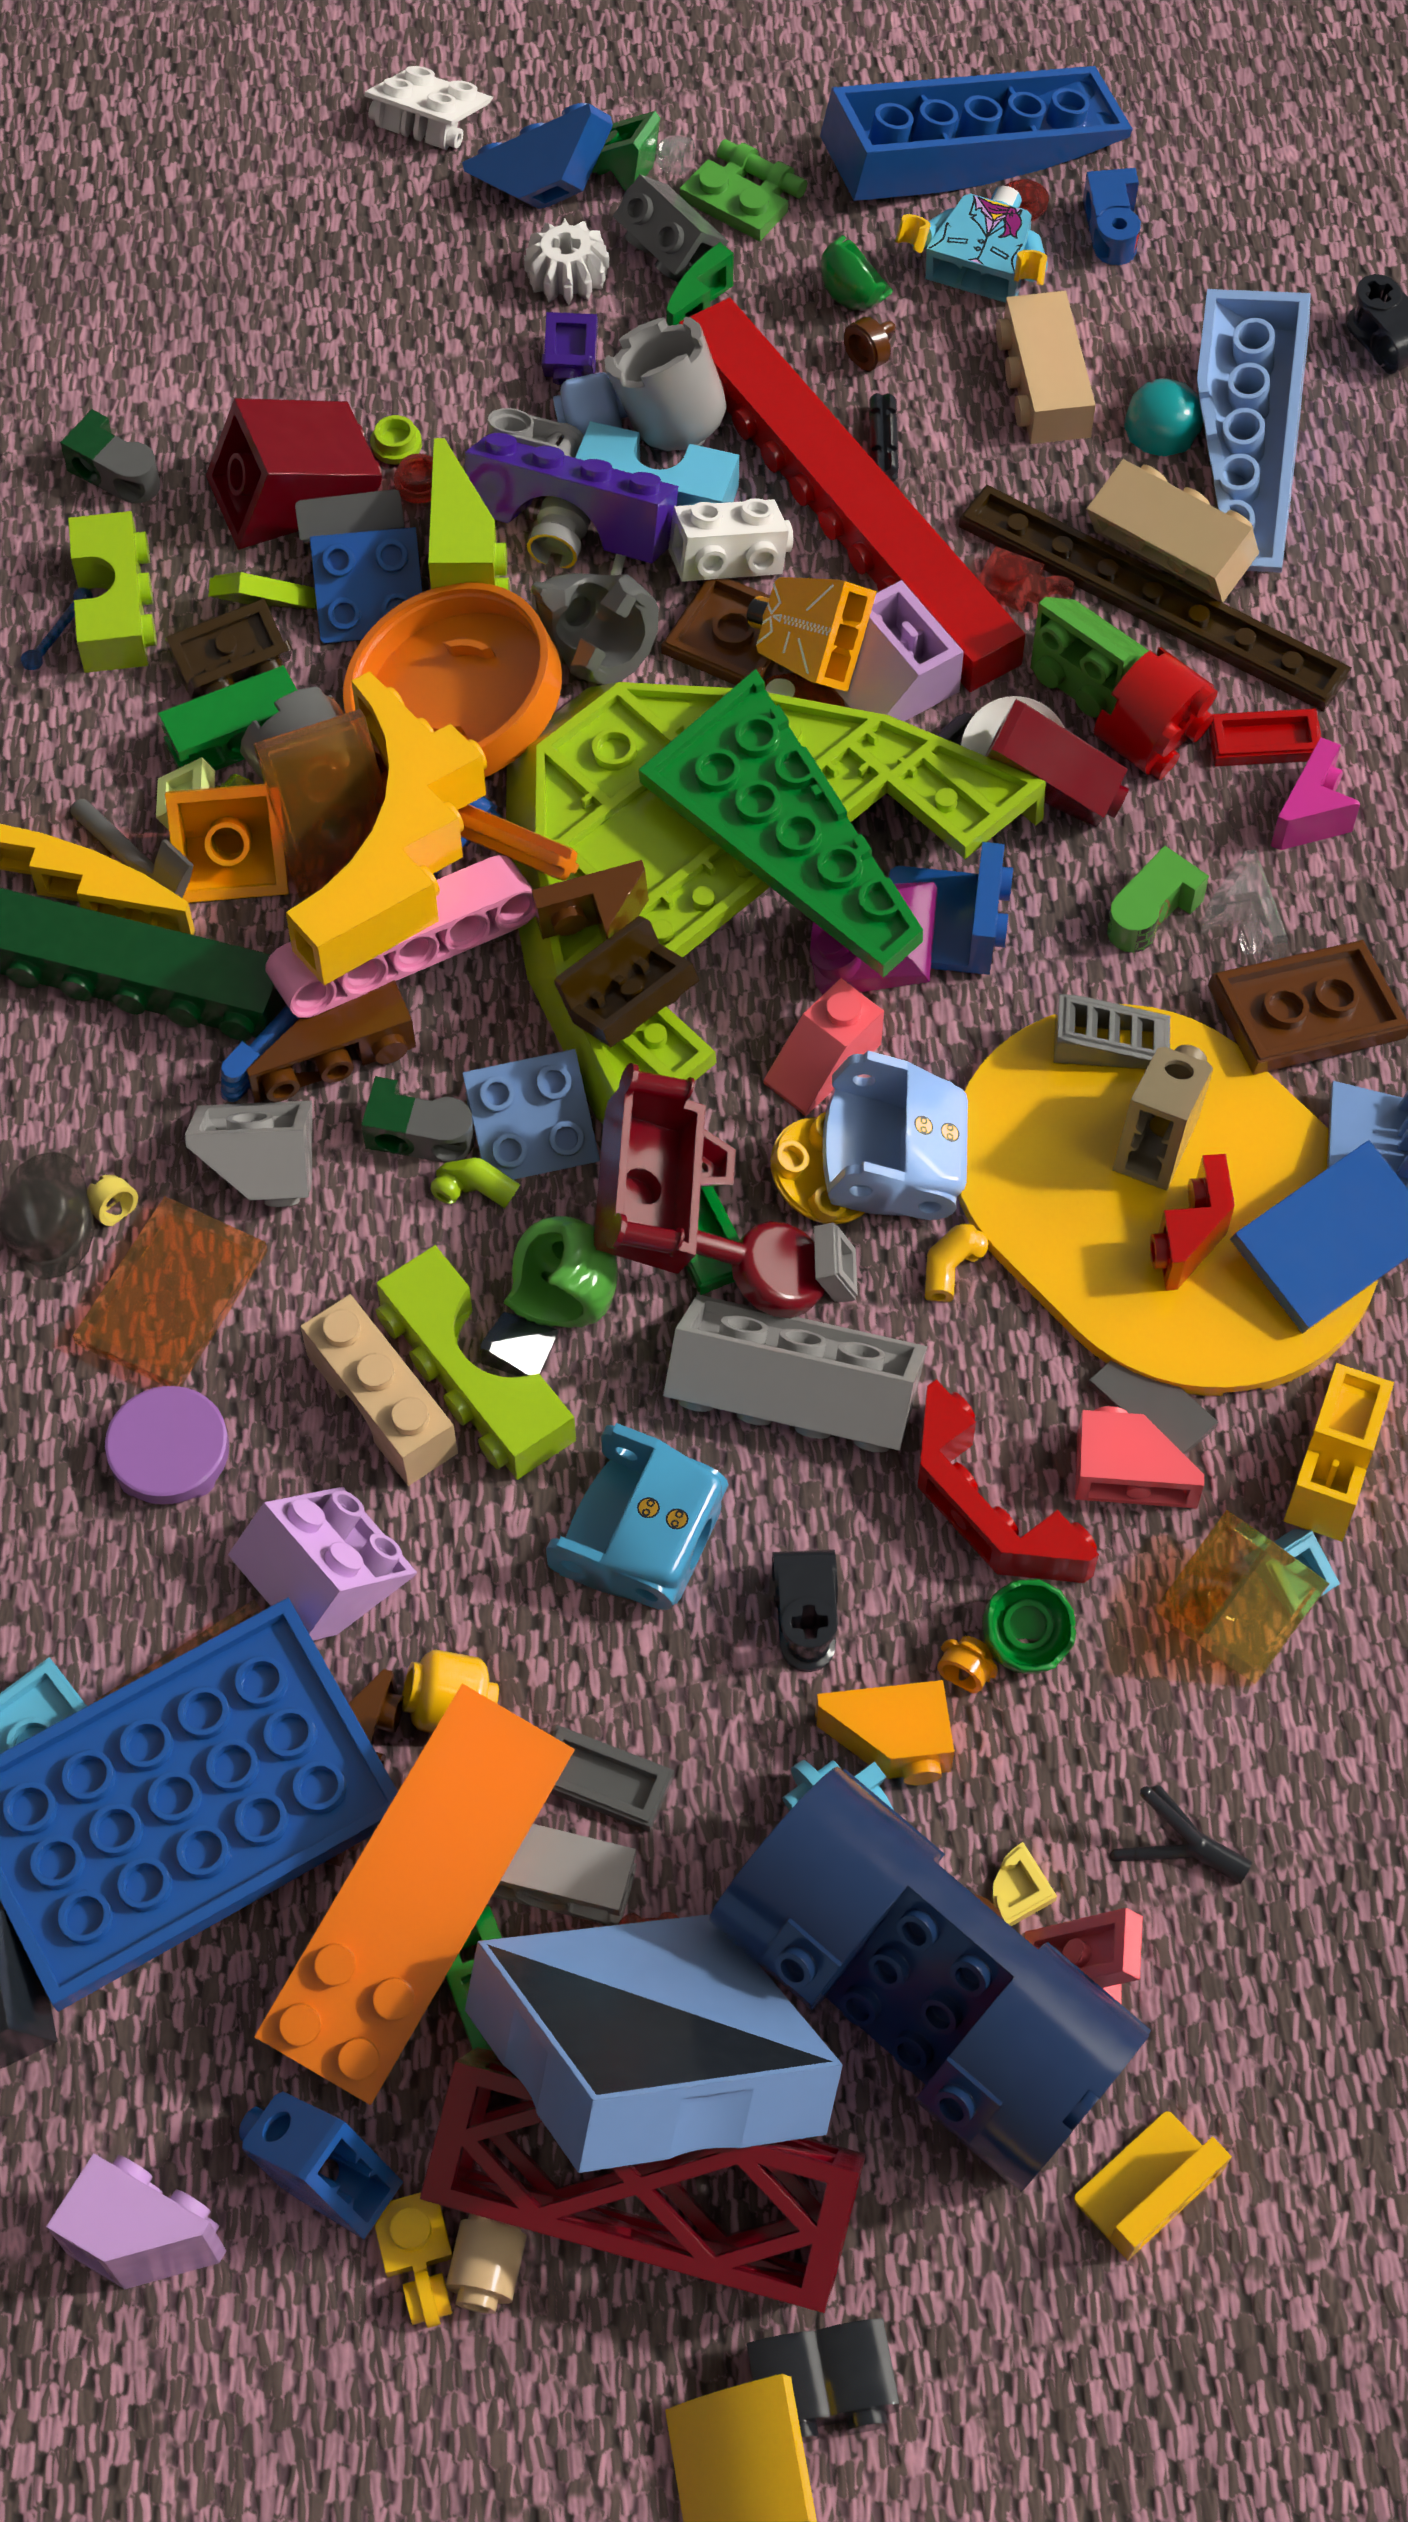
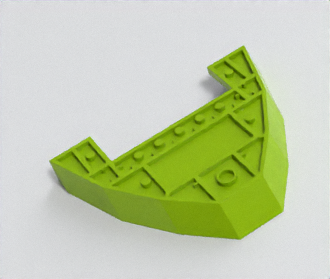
M615 682L589 687L555 712L538 739L527 747L526 752L507 766L506 820L573 848L577 852L576 863L579 864L576 874L571 873L566 880L642 860L646 872L649 900L639 916H643L651 922L661 945L684 957L770 887L643 786L639 781L638 769L733 688ZM767 692L775 705H780L789 719V727L801 746L807 747L847 810V817L850 822L888 793L961 857L966 859L982 846V842L990 840L1020 814L1025 816L1035 826L1043 820L1046 781L889 715ZM512 860L533 889L562 882V880ZM535 915L527 924L518 928L527 979L563 1051L576 1049L586 1098L596 1118L602 1124L608 1100L619 1088L622 1073L629 1063L637 1064L639 1071L685 1080L689 1077L697 1080L717 1063L716 1052L667 1006L640 1025L632 1035L620 1040L611 1048L575 1025L561 999L554 980L558 975L603 943L598 925L586 927L573 935H557L542 939Z

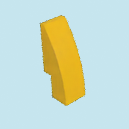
M1336 1363L1283 1522L1343 1542L1377 1442L1394 1382Z

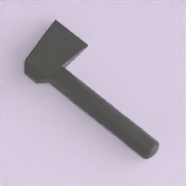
M79 799L72 804L70 809L71 815L122 864L147 875L183 898L190 882L194 865L167 839L162 840L154 864L88 800Z

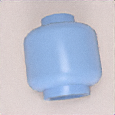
M605 372L568 379L561 385V395L553 396L558 422L575 426L583 435H585L590 421L622 428V419L628 417L608 374Z

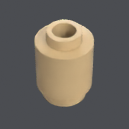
M470 2213L468 2219L460 2221L446 2281V2289L458 2294L455 2303L457 2306L475 2312L494 2314L496 2313L498 2303H512L527 2235L521 2231L522 2228Z

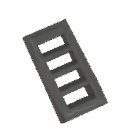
M1058 995L1055 1013L1053 1063L1147 1069L1157 1048H1170L1169 1015L1084 996ZM1075 1027H1086L1085 1035L1075 1033ZM1097 1028L1108 1029V1040L1097 1037ZM1120 1030H1130V1045L1119 1042ZM1142 1031L1153 1032V1050L1142 1047Z

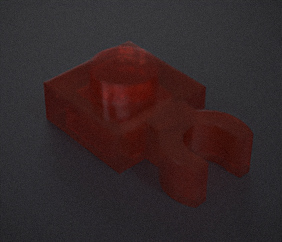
M997 546L978 577V580L999 604L1021 612L1028 601L1037 604L1038 607L1039 602L1045 597H1050L1052 594H1060L1071 598L1074 590V582L1066 577H1043V563Z

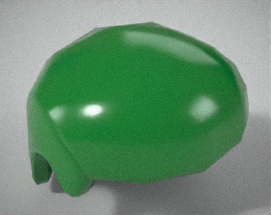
M842 235L830 243L822 254L821 276L824 287L833 300L850 311H868L893 293V289L869 263L855 243L851 240L844 241L846 237Z
M1040 1579L1012 1581L999 1589L985 1607L982 1615L983 1642L986 1644L994 1660L1014 1673L1034 1675L1049 1671L1057 1667L1075 1643L1076 1622L1074 1610L1061 1590ZM1017 1639H1038V1640L1035 1641V1642H1032V1643H1023V1642L1018 1641Z

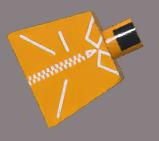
M779 577L773 584L770 598L763 596L755 597L747 610L749 625L760 629L756 644L758 653L811 682L848 692L877 591L838 579Z

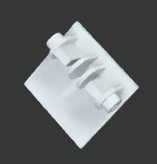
M420 66L407 67L406 70L385 79L382 83L365 91L364 95L374 99L369 107L368 116L370 119L375 120L377 127L398 134L401 132L406 137L413 130L414 139L421 141L426 134L425 143L447 150L449 146L457 149L461 145L463 130L457 128L458 122L488 105L493 97L478 92L477 87L472 83L465 81L448 82L436 78L432 70Z

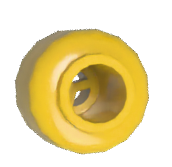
M432 1650L424 1655L420 1663L411 1662L403 1686L402 1710L403 1712L410 1713L412 1723L416 1729L433 1733L462 1683L495 1703L498 1702L499 1686L497 1683L489 1682L488 1669L482 1659L447 1651Z

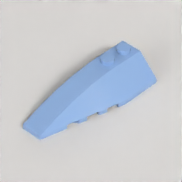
M1207 289L1197 387L1218 510L1224 513L1228 510L1238 512L1253 526L1259 554L1247 571L1282 573L1309 336L1311 293Z

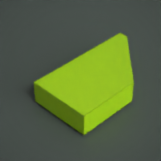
M244 572L214 575L209 581L208 597L242 604H251L264 598L268 606L317 609L314 587Z

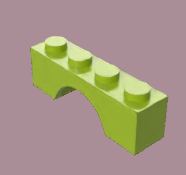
M436 1245L376 1282L380 1307L376 1308L375 1311L381 1324L392 1338L396 1339L403 1335L412 1346L413 1350L409 1352V1355L418 1372L428 1382L434 1378L438 1379L448 1392L443 1395L448 1409L461 1425L472 1422L482 1435L478 1439L482 1452L496 1469L506 1465L518 1480L576 1441L574 1416L539 1373L522 1377L497 1376L479 1369L464 1356L458 1346V1338L462 1327L473 1312L470 1288Z

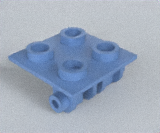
M576 1049L462 1072L466 1087L467 1105L472 1114L481 1159L513 1180L600 1161Z
M1332 1081L1327 1169L1370 1140L1408 1188V1090L1402 1098Z

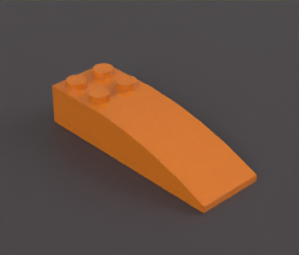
M462 1683L254 2037L371 2105L575 1749Z

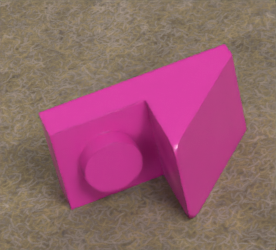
M1322 737L1318 741L1278 816L1271 843L1272 847L1284 850L1353 831L1360 803L1354 798L1336 792L1343 774L1342 769L1335 767L1341 748L1340 744Z

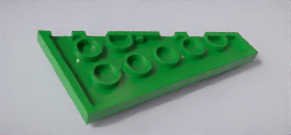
M757 669L752 671L638 769L639 781L643 786L883 978L923 942V928L891 878L885 877L872 857L871 847L862 834L858 835L847 817L846 808L807 747L801 746L789 727V719L780 705L776 706L767 693L765 682Z

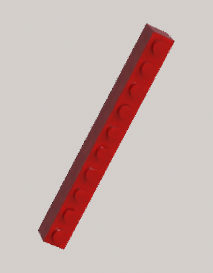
M731 297L690 316L702 328L723 386L726 410L732 415L734 426L739 435L745 440L751 438L760 448L761 456L768 469L773 473L781 472L789 482L791 493L797 503L801 506L809 505L818 516L819 524L824 534L830 540L838 539L847 549L849 560L854 569L861 575L867 573L877 584L878 592L901 580L906 584L964 651L961 683L969 692H972L1022 665L1026 633Z

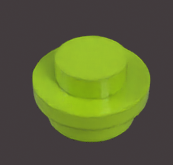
M391 415L381 419L376 424L370 437L372 453L378 460L387 464L398 465L413 460L420 453L422 439L420 431L410 419L400 415Z

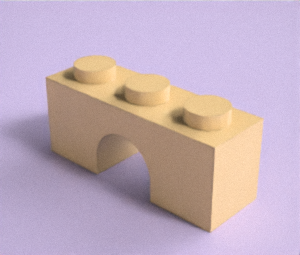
M351 1294L300 1326L309 1359L340 1399L345 1395L351 1398L365 1418L372 1432L374 1443L407 1486H410L458 1454L454 1424Z

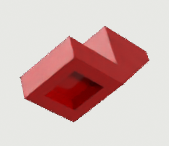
M1226 1154L1202 1155L1197 1178H1191L1188 1182L1190 1208L1164 1210L1159 1233H1154L1150 1236L1151 1263L1153 1269H1162L1166 1291L1178 1290L1228 1232L1235 1202Z

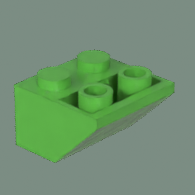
M1045 597L1038 605L1030 669L1034 671L1036 677L1043 685L1049 688L1057 687L1075 699L1078 707L1086 715L1098 717L1102 709L1111 715L1118 700L1111 693L1126 672L1149 650L1078 601Z

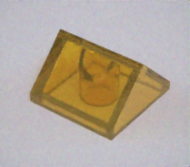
M1226 1510L1154 1610L1200 1646L1256 1684L1330 1583L1272 1540Z

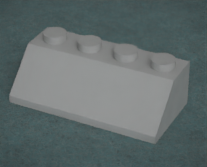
M697 1294L675 1329L663 1396L677 1399L679 1405L693 1411L707 1412L716 1408L737 1413L738 1419L754 1425H768L773 1421L795 1426V1430L799 1434L810 1438L824 1439L834 1435L854 1440V1444L857 1447L871 1452H886L889 1448L900 1451L909 1424L928 1346L800 1317L791 1319L773 1317L752 1306Z

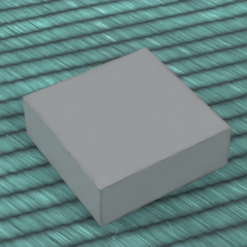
M834 1222L814 1226L816 1280L835 1302L856 1300V1296H858L856 1248Z

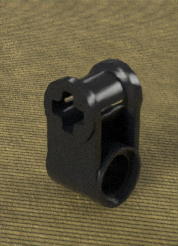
M1379 274L1365 276L1359 281L1356 288L1357 305L1349 312L1346 320L1347 328L1372 354L1374 361L1379 366L1384 364L1385 366L1381 368L1386 373L1393 374L1408 367V296L1401 290L1398 283L1390 277Z
M835 1550L772 1552V1580L775 1581L774 1606L778 1610L779 1640L782 1656L789 1666L798 1671L813 1672L821 1670L832 1660L836 1647L838 1580ZM803 1629H813L815 1638L806 1639Z

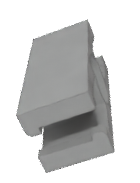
M532 1824L492 1897L609 1926L621 1925L637 1869V1863H634L636 1849Z

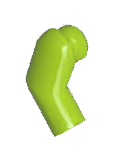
M474 1157L444 1163L436 1170L437 1177L431 1182L430 1189L435 1198L446 1204L455 1203L462 1191L465 1193L479 1191L505 1209L521 1184L485 1160Z

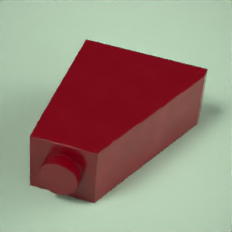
M1017 699L1002 720L985 755L1046 781L1044 803L1095 827L1100 824L1106 815L1112 818L1116 817L1129 791V788L1121 785L1128 770L1126 767Z

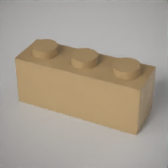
M1057 291L1006 297L1004 319H997L996 338L999 350H1008L1009 354L1005 361L1008 388H1017L1019 394L1015 397V417L1018 427H1027L1031 444L1091 438L1096 405L1067 292Z
M1123 459L1086 508L1095 532L1222 603L1259 554L1253 526L1244 516L1232 510L1224 513L1214 508L1201 493L1192 488L1185 487L1184 490H1181L1171 485L1158 470L1149 465H1142L1140 468Z

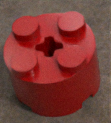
M1158 647L1157 655L1151 650L1145 653L1119 681L1111 693L1112 696L1118 699L1111 715L1103 709L1101 710L1094 727V735L1147 775L1152 774L1161 780L1176 765L1180 757L1176 750L1188 738L1193 742L1198 741L1211 725L1214 715L1207 710L1216 699L1218 691L1214 689L1212 683L1162 647Z

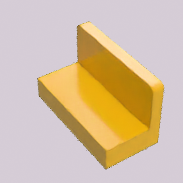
M1166 2111L1075 2194L1074 2202L1128 2261L1225 2170L1232 2156L1213 2136L1205 2144L1201 2145L1171 2112Z

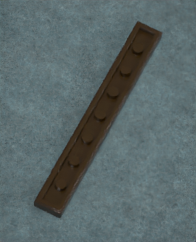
M987 484L959 518L960 528L1323 712L1350 676L1352 667Z

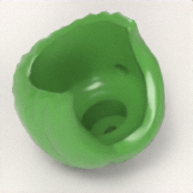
M567 1216L542 1219L531 1225L523 1233L517 1244L512 1264V1289L505 1298L504 1304L511 1308L516 1315L524 1317L527 1321H534L538 1325L583 1328L584 1326L597 1323L610 1308L617 1287V1256L596 1250L594 1246L595 1226Z

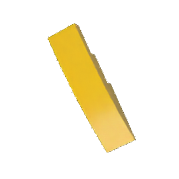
M0 824V870L32 875L38 895L78 901L81 908L194 935L195 928L188 901L147 875L92 849L44 833Z

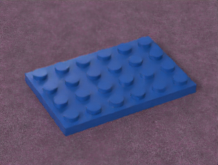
M289 1597L0 1754V1901L53 2007L58 2012L372 1836L398 1793Z

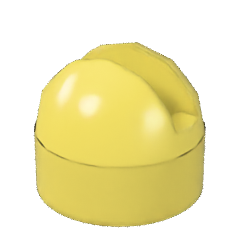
M103 1175L99 1177L100 1181L95 1185L90 1183L87 1187L86 1205L103 1225L113 1226L135 1210L138 1203V1194L124 1179L116 1175ZM113 1198L115 1201L107 1207V1203ZM120 1201L122 1207L120 1215L106 1212Z

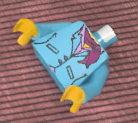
M998 186L991 199L974 194L964 195L955 208H949L929 221L912 214L903 215L901 218L895 242L898 244L902 242L910 243L913 246V250L918 253H922L924 249H927L925 276L927 280L1005 303L1006 297L1018 296L1022 279L1029 282L1037 281V285H1044L1045 272L1048 267L1047 255L1044 252L1039 234L1030 230L1032 215L1028 210L1019 208L1022 198L1014 188Z

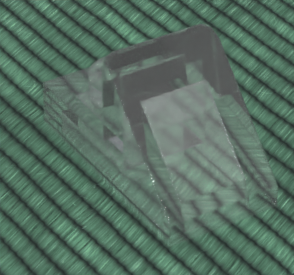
M1256 849L1243 853L1211 898L1205 910L1200 934L1238 928L1239 941L1243 953L1246 956L1253 955L1257 964L1284 958L1289 940Z

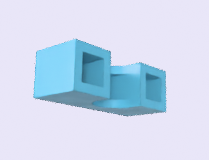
M592 421L589 422L575 457L581 460H604L609 462L612 468L632 474L636 472L655 474L660 477L662 482L679 486L677 506L695 505L700 502H733L739 488L738 454L689 444L685 456L680 463L668 469H652L640 463V432Z

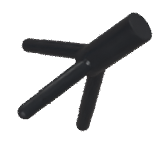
M1155 1785L1152 1789L1148 1786L1141 1788L1140 1796L1188 1844L1113 1849L1110 1853L1113 1861L1195 1858L1239 1884L1242 1883L1252 1865V1861L1201 1833L1162 1786Z

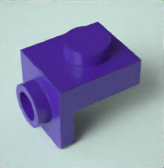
M546 312L544 354H542L541 363L544 377H553V383L562 385L568 379L595 373L598 333L597 314Z

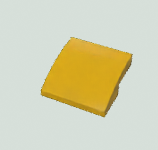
M779 2374L713 2392L665 2410L683 2522H817L790 2376Z

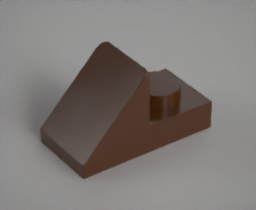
M642 860L531 890L536 920L542 939L557 935L569 936L580 932L586 927L598 925L604 942L637 918L649 900L646 872Z

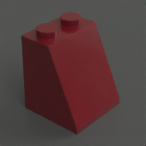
M234 398L205 475L238 550L299 531L295 505L300 500L378 491L382 481L380 464L374 459L365 440L363 428L357 422L348 401Z

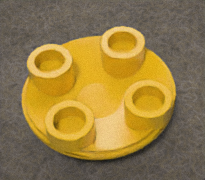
M823 1112L818 1117L795 1121L780 1133L771 1152V1172L780 1194L797 1212L816 1222L843 1224L859 1218L865 1212L833 1205L830 1202L823 1169L822 1147L826 1112Z

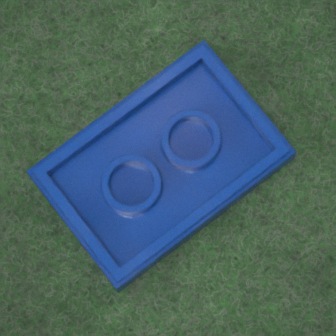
M1368 1140L1237 1231L1230 1240L1303 1334L1408 1259V1188L1371 1141Z

